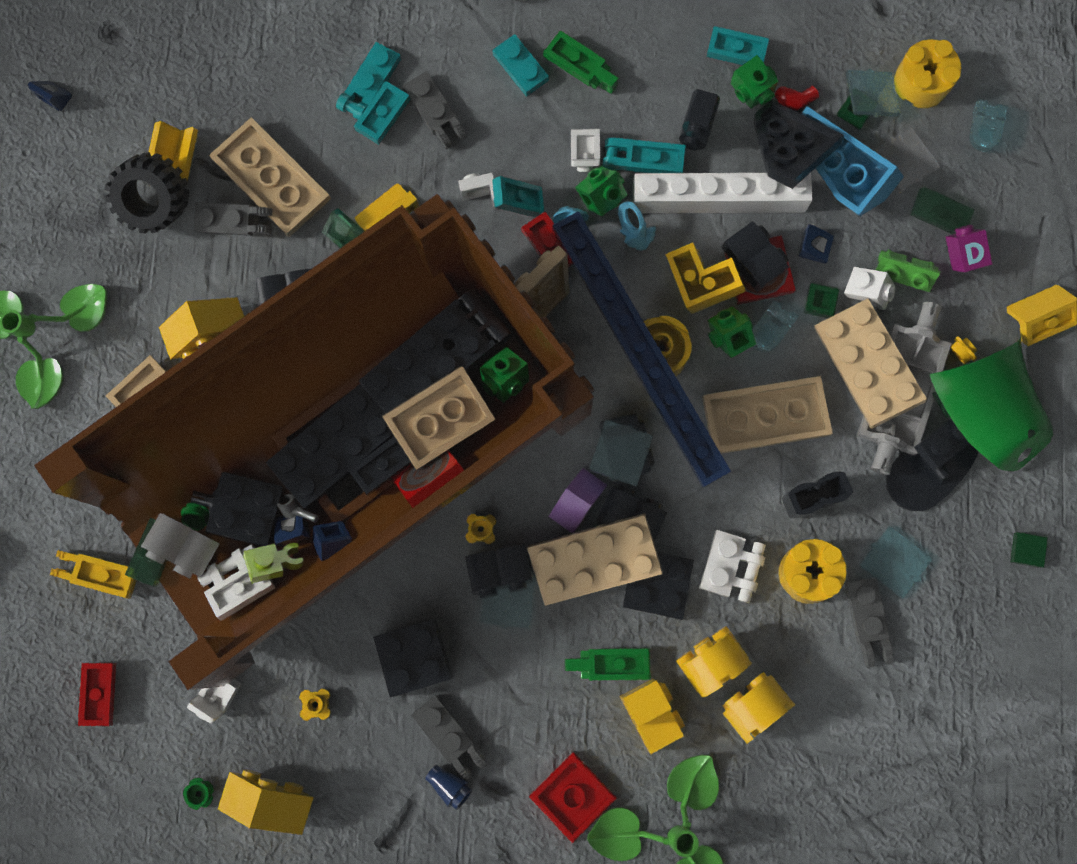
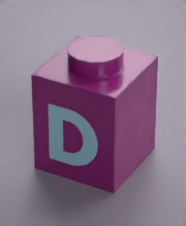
M973 225L956 228V234L945 236L953 271L968 272L992 265L986 230L974 229Z

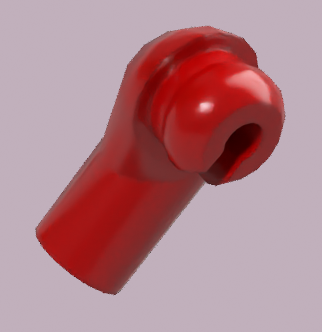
M781 86L776 90L775 98L779 104L797 111L817 100L819 92L814 86L802 92Z

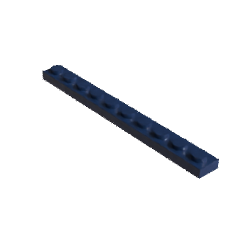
M578 211L553 224L552 229L701 486L704 488L731 472L730 468L580 212Z

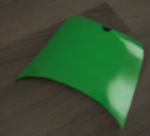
M1021 334L1020 339L1014 344L990 356L960 367L930 374L931 381L942 404L959 431L976 450L998 469L1004 471H1017L1021 469L1051 442L1053 426L1035 392L1022 350ZM1030 429L1034 430L1036 434L1028 438V431ZM1028 448H1032L1027 458L1018 462L1021 453Z

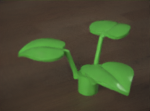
M86 284L69 290L60 301V308L66 314L64 316L23 314L24 306L22 300L17 294L11 291H0V339H6L11 335L16 336L17 341L22 343L36 358V361L29 360L23 363L16 374L17 390L32 409H39L52 401L63 383V370L60 363L53 358L42 360L41 354L27 341V338L35 332V322H66L69 320L70 326L77 331L92 330L100 324L105 315L107 300L105 287L97 284Z
M709 755L692 756L680 762L671 771L667 780V793L671 799L682 802L680 809L683 824L672 827L667 837L639 831L640 822L638 817L627 808L616 807L606 811L598 819L587 836L589 844L596 852L606 858L615 861H628L640 853L641 841L639 837H645L661 842L664 845H669L679 856L686 857L679 860L677 864H723L720 855L713 848L707 845L699 846L697 836L690 830L691 823L687 814V805L693 810H704L710 807L717 798L719 782L712 757Z

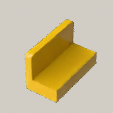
M163 121L155 122L149 147L151 156L157 153L162 155V160L164 161L168 158L172 160V166L175 169L179 167L183 171L180 174L181 178H186L188 181L198 129L190 127L180 130Z
M396 183L355 216V221L366 231L401 205L404 206L408 213H411L419 207L418 199L411 191L407 193L400 184Z
M1054 285L1007 306V313L1019 322L1021 341L1025 345L1030 346L1077 325V297L1061 286Z

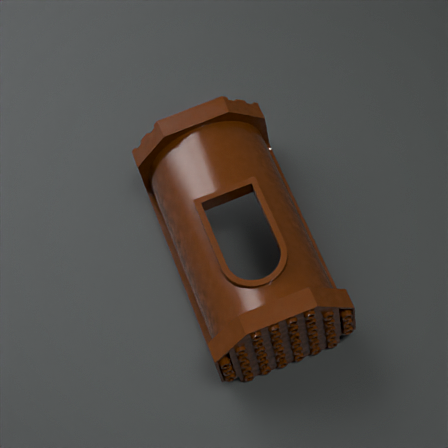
M438 194L411 213H408L403 205L395 209L34 465L52 493L99 507L106 514H112L118 521H123L121 523L122 530L131 539L197 635V641L168 661L187 690L223 687L255 664L250 652L255 646L548 430L553 428L562 437L591 415L594 399L592 393L595 390L584 375L579 378L574 372L575 364L573 360L575 355L565 342L558 343L553 336L555 329L545 316L538 317L533 310L535 303L525 290L518 291L513 284L515 278L505 264L500 267L493 258L496 254L486 239L480 241L474 233L476 227L466 214L461 216L449 200L444 202ZM474 288L513 332L512 337L504 345L468 373L469 378L495 420L448 449L464 471L414 508L411 507L392 479L369 496L363 492L342 509H339L330 495L326 493L307 509V511L319 516L316 523L307 519L311 538L298 542V553L289 555L292 559L302 557V567L296 570L284 567L282 577L271 579L276 587L275 589L222 621L216 617L204 594L206 590L215 586L213 582L203 587L197 575L192 574L189 579L173 570L176 564L166 559L163 564H160L145 556L148 550L141 547L159 514H164L182 524L181 510L183 507H186L187 503L191 502V498L194 497L192 496L193 491L196 490L197 492L212 495L218 487L222 471L282 486L283 489L279 503H288L284 495L292 493L266 462L359 385V380L455 299L458 300L466 291ZM447 343L444 349L451 350L455 344ZM507 347L528 363L529 382L523 386L516 396H511L503 403L496 396L491 397L483 390L480 368L487 359L494 357ZM279 507L277 508L275 518L283 515ZM343 521L352 537V542L328 559L321 561L313 545V526ZM274 522L269 537L268 545L275 544ZM207 525L203 529L196 531L219 543L207 567L213 563L219 564L231 557V552L240 548L242 550L251 545V543L207 534L205 532ZM252 544L255 548L262 547L260 545ZM275 545L277 551L283 550V547ZM238 567L226 573L224 579L238 572Z

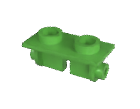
M890 249L880 251L878 256L879 264L875 269L876 271L887 272L893 282L930 292L941 272L938 271L937 266H934V262H927L917 258H912L910 262H907L906 255L893 252Z

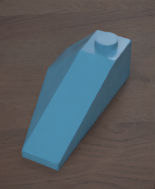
M807 106L801 113L802 115L844 135L842 145L816 167V170L835 198L859 216L884 202L904 177L898 167Z

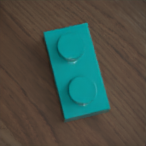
M714 26L706 57L743 65L758 55L764 63L769 38Z
M515 34L492 50L493 56L526 97L549 81V75Z
M385 81L355 123V131L379 145L409 103L410 96Z
M503 176L492 179L495 208L535 218L544 212L542 187Z

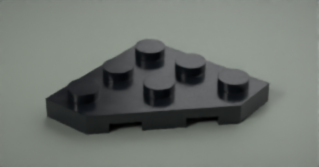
M770 100L754 114L753 124L767 176L791 189L842 145L843 134L773 100Z

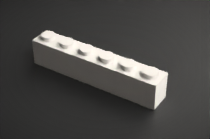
M635 173L632 186L633 203L642 213L806 212L812 202L811 173L793 189L767 176V173Z

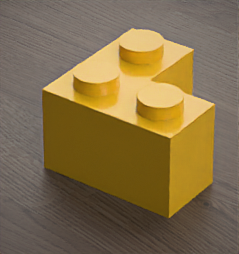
M693 242L665 254L685 306L691 314L746 292L737 266L732 258L705 269L699 251Z
M238 297L186 301L159 327L170 359H185L243 318L244 314Z
M651 679L620 695L650 754L684 737L681 729L685 725L677 710L671 712L672 708L669 702L673 698L665 683H658L657 680Z
M243 769L242 774L229 772L218 810L248 828L303 834L314 798L303 792V786L292 782H285L284 786H278V782L261 778V773L248 769Z

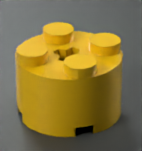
M928 39L917 42L908 49L894 76L895 90L901 99L908 100L913 103L912 106L917 108H930L938 105L949 94L959 80L961 73V62L952 44L947 40Z
M659 316L644 320L643 322L657 346H665L662 354L674 375L677 376L684 369L692 351V343L687 328L679 320L670 316Z
M809 539L798 543L784 555L779 565V580L782 587L793 599L805 604L819 603L833 597L840 591L846 579V564L840 549L819 539ZM812 565L813 569L818 572V575L813 578L811 573L806 572V569Z
M727 626L712 635L714 640L711 641L709 637H706L694 645V654L690 650L676 660L681 670L702 698L723 687V683L729 679L733 680L752 664L748 655Z
M764 672L746 686L749 690L748 693L743 696L739 691L722 705L726 710L722 714L746 744L754 739L750 733L756 737L796 705L772 675L767 676Z

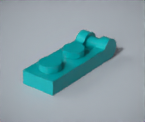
M375 42L347 89L339 96L336 108L342 112L348 111L352 113L353 117L358 120L385 81L388 82L401 61L400 54ZM355 97H358V98H360L362 101L359 102V103H356V102H354V99H355Z
M610 137L605 139L604 150H606V157L603 158L602 166L609 170L615 169L616 171L683 173L686 145ZM618 152H627L626 158L617 157Z

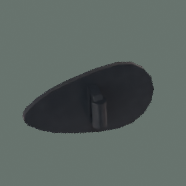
M968 444L935 471L929 467L918 452L916 455L905 453L892 463L890 475H886V489L891 499L901 508L909 511H925L948 496L971 469L978 455V450L971 444Z

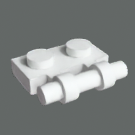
M716 530L699 589L729 597L733 586L741 589L738 600L750 603L752 593H756L758 587L756 579L760 566L763 567L766 557L763 554L766 545L754 542L752 552L743 551L745 538ZM740 561L748 563L744 579L735 577Z
M252 544L242 550L240 548L231 552V557L219 564H211L201 577L197 576L203 587L212 582L215 586L206 590L204 594L220 621L276 588L271 579L251 583L243 555L245 550L255 548ZM238 567V572L224 579L226 573Z

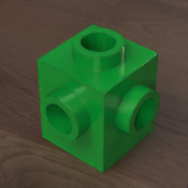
M756 55L734 71L730 84L735 89L737 98L742 103L746 102L750 109H752L759 103L761 106L767 104L775 96L774 91L778 80L775 71L770 66H766L759 56Z
M603 166L590 171L587 177L575 187L586 207L600 216H604L608 211L616 208L620 201L628 195L623 186L625 181L621 174L615 169L609 170Z
M733 306L718 312L717 315L707 320L711 330L708 333V337L715 348L720 347L730 358L757 344L750 318L745 313L741 314Z
M507 347L494 357L487 359L480 368L483 390L491 397L496 396L503 403L511 396H516L523 386L529 382L528 363Z

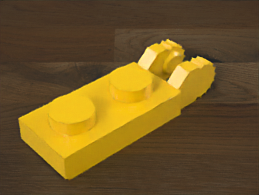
M60 550L57 551L56 557H59V559L76 563L72 573L63 569L52 568L51 576L69 580V583L131 599L140 569L84 554L76 555Z

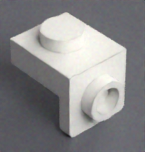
M571 129V166H577V171L590 172L594 169V166H600V129Z
M473 173L465 176L463 180H459L462 201L491 195L494 210L499 209L495 208L493 174L480 175Z
M854 267L844 294L847 298L862 301L869 299L870 302L876 304L878 309L885 310L888 302H891L894 298L895 285L887 272Z
M233 679L223 687L201 689L199 694L189 702L187 708L200 719L213 724L227 711L241 683Z

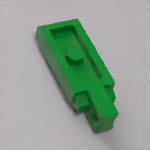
M562 31L558 32L543 52V56L589 87L591 86L596 89L599 86L601 89L612 94L618 86L619 78L609 72L611 67L606 64L604 58Z
M650 648L588 649V651H580V658L565 659L564 668L565 671H581V679H588L589 681L651 680Z

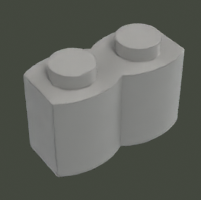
M160 513L141 547L148 550L145 555L146 557L160 564H163L166 559L176 564L173 569L174 571L190 579L192 574L199 577L202 576L219 543Z

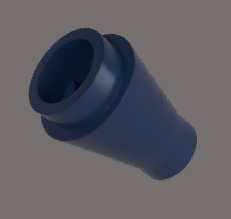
M437 764L425 777V780L431 784L448 808L452 806L455 810H458L472 793V789L468 787L467 781L442 769Z

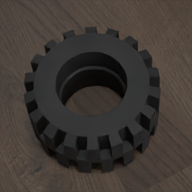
M150 152L129 158L116 167L108 177L110 181L106 183L105 190L110 193L105 198L107 203L112 204L109 210L112 214L116 213L119 216L117 221L121 224L126 222L128 224L127 228L132 231L139 228V233L146 234L149 230L151 233H156L161 229H165L183 213V210L188 205V201L185 199L189 197V190L184 188L188 182L186 178H181L180 176L183 171L179 167L175 169L172 166V160L168 158L164 161L162 160V155L157 153L151 156ZM137 180H143L153 186L159 197V206L151 205L141 198L137 190Z

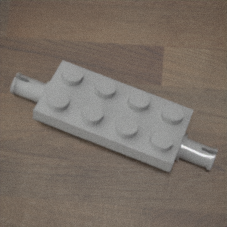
M923 302L918 323L913 328H905L894 324L889 333L926 396L927 401L873 429L869 427L863 416L857 436L876 442L879 445L873 465H871V470L874 472L880 470V474L890 475L896 450L911 455L917 454L914 447L921 442L936 395L930 374L943 371L951 343L941 340L936 336L937 332L934 329L942 307L936 304L935 308H932L933 302Z

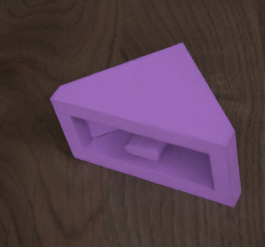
M582 468L565 489L548 517L569 532L574 533L605 490L607 484Z

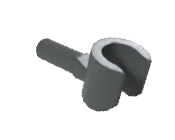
M292 494L284 495L288 503H277L285 518L290 519L297 515L314 523L319 519L318 515L300 507Z

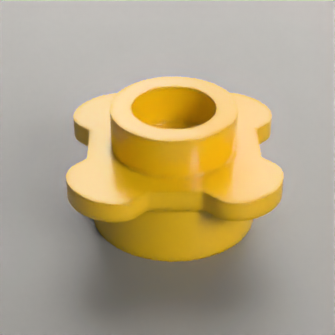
M957 336L954 339L955 343L950 346V349L964 365L970 360L974 362L977 359L974 354L978 350L968 338L962 340Z
M470 514L467 517L466 521L469 526L465 537L469 543L473 544L476 541H482L486 544H492L495 541L493 526L496 524V519L493 515L489 514L484 517ZM480 526L484 528L482 532L478 531Z
M320 689L318 692L303 690L299 695V699L302 701L300 717L305 721L317 717L321 720L327 719L331 714L328 700L330 698L329 691L326 689ZM313 702L318 703V706L316 708L312 706Z

